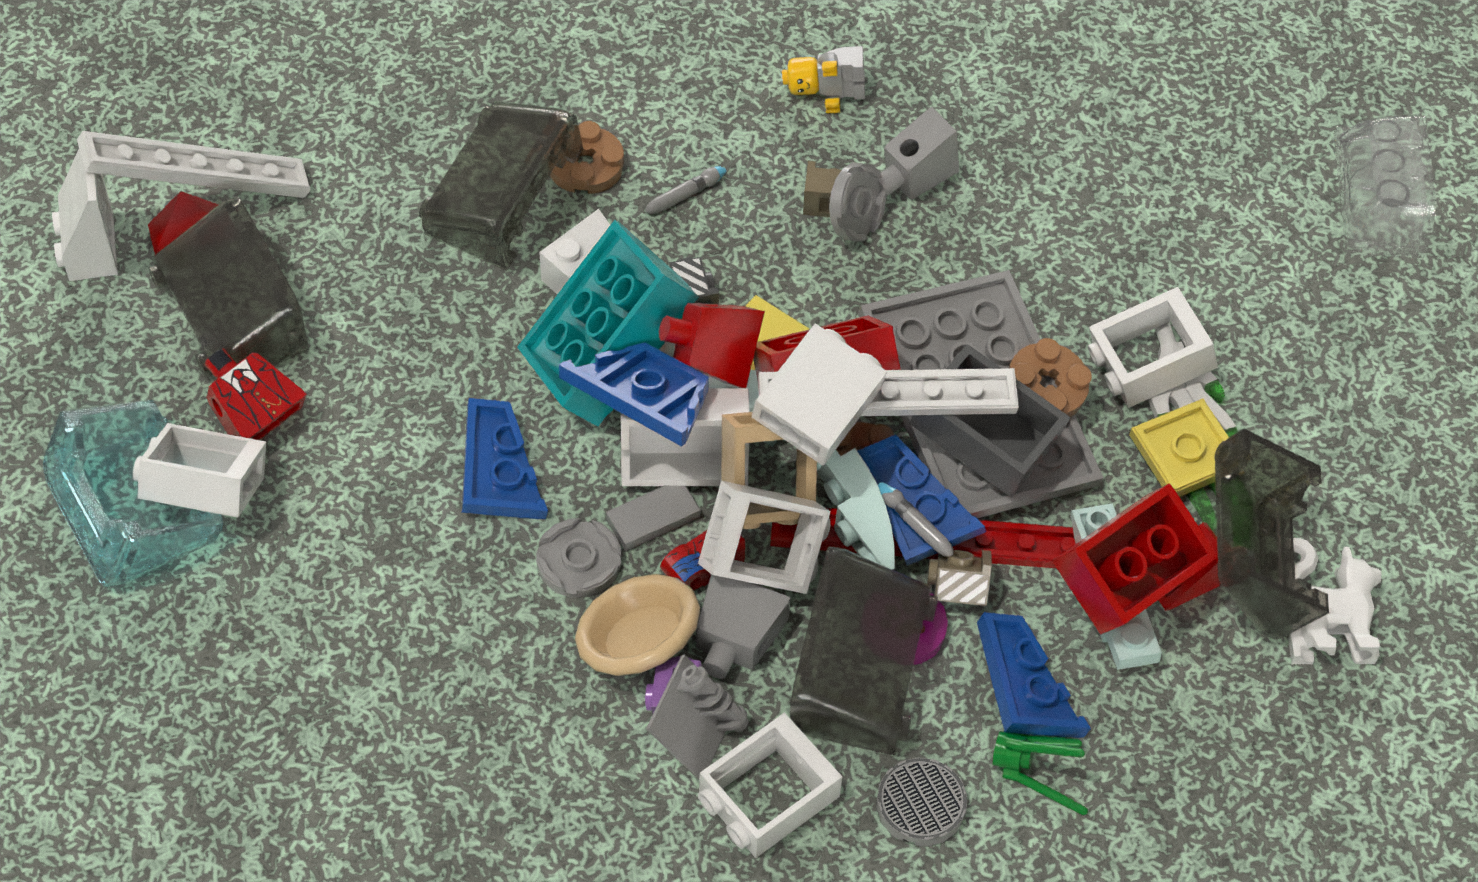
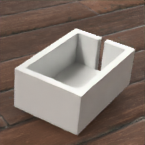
M709 388L689 438L682 447L621 413L622 486H720L722 414L749 412L748 388ZM745 443V486H748L749 443Z

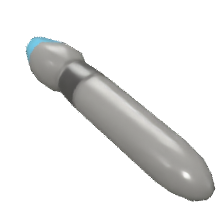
M721 166L707 168L699 176L680 184L650 201L645 208L646 213H660L700 192L704 188L715 185L725 175L726 169Z
M884 482L878 484L885 505L895 509L900 517L936 552L946 557L953 555V547L949 540L918 509L907 501L898 489Z

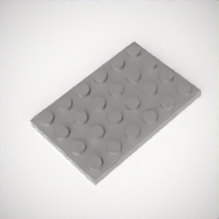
M1009 270L861 305L858 311L859 317L869 315L893 326L901 370L946 369L966 344L973 347L1002 369H1006L1019 350L1027 345L1036 344L1041 340ZM1046 375L1041 376L1040 384L1046 388L1048 385H1053L1057 388L1053 378ZM913 415L901 416L918 458L929 468L930 473L946 489H949L959 499L961 505L976 518L1097 487L1104 479L1075 415L1068 421L1055 446L1012 498L909 423Z

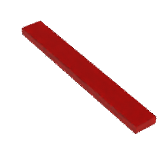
M826 508L831 511L829 515L830 530L827 538L822 541L820 550L857 553L851 545L845 546L835 532L834 525L837 509ZM979 520L985 526L986 532L953 546V550L972 553L976 558H981L982 550L991 551L992 564L1056 568L1052 560L1076 543L1073 527ZM772 522L770 546L791 548L797 524L783 525ZM893 535L894 556L903 557ZM938 553L927 557V559H938Z

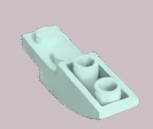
M854 448L842 456L835 450L824 466L817 462V473L824 481L825 492L829 499L835 505H838L834 525L835 532L845 546L851 545L860 556L859 563L865 574L871 580L876 578L884 588L892 584L895 568L892 527L885 502L875 479L857 450Z
M1113 503L1071 510L1075 543H1078L1117 516ZM1146 609L1126 624L1100 635L1103 643L1108 642L1117 670L1160 662L1162 652Z

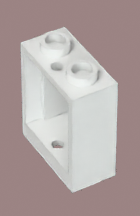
M1179 287L1089 327L1093 343L1087 345L1091 358L1096 367L1102 365L1105 367L1107 373L1104 374V377L1112 395L1115 397L1120 394L1128 408L1218 368L1214 344ZM1171 321L1186 347L1127 373L1113 347Z
M167 423L160 434L151 439L144 455H139L135 461L133 480L138 481V499L239 517L264 479L266 441Z
M721 480L698 564L715 576L807 594L810 582L817 575V557L821 543L827 538L830 530L829 515L831 511L813 500ZM750 502L801 513L785 570L734 560Z
M784 712L701 771L698 798L709 814L712 816L718 814L726 823V829L732 841L741 849L746 847L757 858L839 798L842 776ZM777 751L811 789V792L758 830L726 794L723 788Z

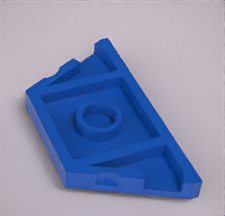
M647 343L628 346L620 351H607L595 354V363L575 367L571 360L559 364L560 379L681 447L686 444L709 390L708 376Z

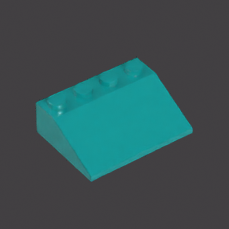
M614 220L517 348L563 408L598 427L605 417L613 411V408L560 379L559 364L571 360L575 367L595 363V354L607 351H620L628 346L647 343L659 350L665 344V341H661L659 338V327L663 318L670 316L682 319L687 303H695L699 296L681 276L620 222Z

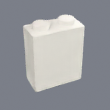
M815 323L756 399L752 418L824 466L881 390L887 371L882 368L876 358L867 353H859L847 345L840 334L831 329H823Z

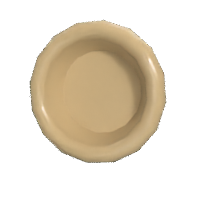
M660 574L633 577L610 587L592 601L579 620L575 642L580 658L595 671L615 676L638 674L664 664L685 647L696 631L700 606L694 590L679 578Z

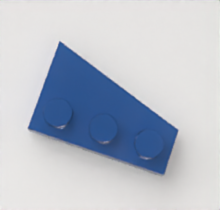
M468 399L461 513L546 519L548 509L544 499L540 497L536 485L537 478L533 466L530 467L523 448L524 440L510 402Z
M896 434L857 451L868 466L877 485L880 482H884L898 489L904 498L918 509L949 540L952 547L986 532L985 526L975 516H972L961 505L959 499L930 473L929 468ZM886 505L892 533L907 566L938 553L900 517L895 509Z
M984 612L977 621V626L1004 732L1072 738L1085 737L1091 730L1084 716L1077 717L1067 701L1071 697L1063 682L1056 683L1045 665L1048 657L1023 616Z

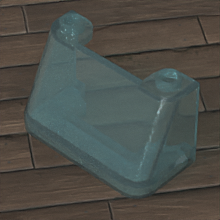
M154 400L61 411L44 455L43 471L47 485L97 579L105 587L128 583L214 543L224 524L221 514L138 499V481L133 480L135 461L139 455H144L151 439L157 437L168 423L166 417L160 413Z

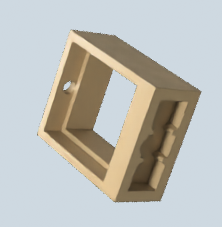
M753 412L722 414V481L745 486V443L784 440L753 419ZM797 449L796 497L816 502L817 461ZM750 503L743 529H756L761 526V523L769 522L795 525L798 524L801 513Z

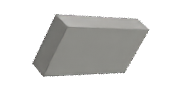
M664 485L607 511L606 521L626 552L700 518L701 510L686 486Z

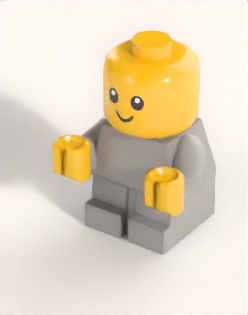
M863 46L840 47L818 55V61L814 57L791 58L788 61L787 70H782L783 85H788L789 91L793 95L816 94L819 91V94L824 95L826 98V113H840L841 98L854 97V100L865 99Z

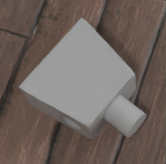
M930 107L886 144L884 148L886 169L880 172L882 178H878V182L885 190L886 197L899 188L909 199H915L959 172L957 131L933 107Z
M711 574L696 630V648L708 653L702 665L708 672V675L723 679L726 677L732 663L747 669H753L786 625L789 619L791 597L754 583Z

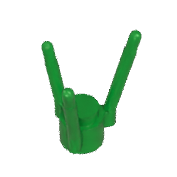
M999 732L992 764L993 766L1004 768L1002 778L1017 781L1068 809H1072L1081 815H1087L1088 809L1085 806L1020 772L1021 768L1030 769L1034 752L1066 757H1084L1085 751L1080 748L1082 746L1080 739Z

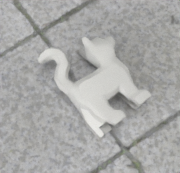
M1289 538L1282 544L1284 551L1295 552L1301 556L1300 561L1286 572L1285 585L1289 593L1291 619L1288 639L1291 663L1313 664L1314 652L1309 649L1310 647L1325 651L1328 655H1335L1336 638L1331 635L1344 634L1355 664H1375L1380 656V644L1378 638L1370 635V626L1374 612L1371 591L1381 582V571L1370 567L1365 560L1353 558L1350 548L1344 547L1341 565L1334 572L1340 589L1304 585L1302 580L1316 568L1318 562L1316 549L1307 540L1301 538Z

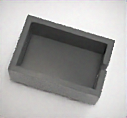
M966 344L946 369L1002 368ZM1016 379L1019 406L1016 414L913 415L909 424L1012 498L1058 442L1071 417Z

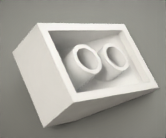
M78 149L58 194L59 211L52 212L56 236L61 235V243H54L56 262L58 267L65 266L69 281L118 275L113 211L103 175L85 172L80 150Z

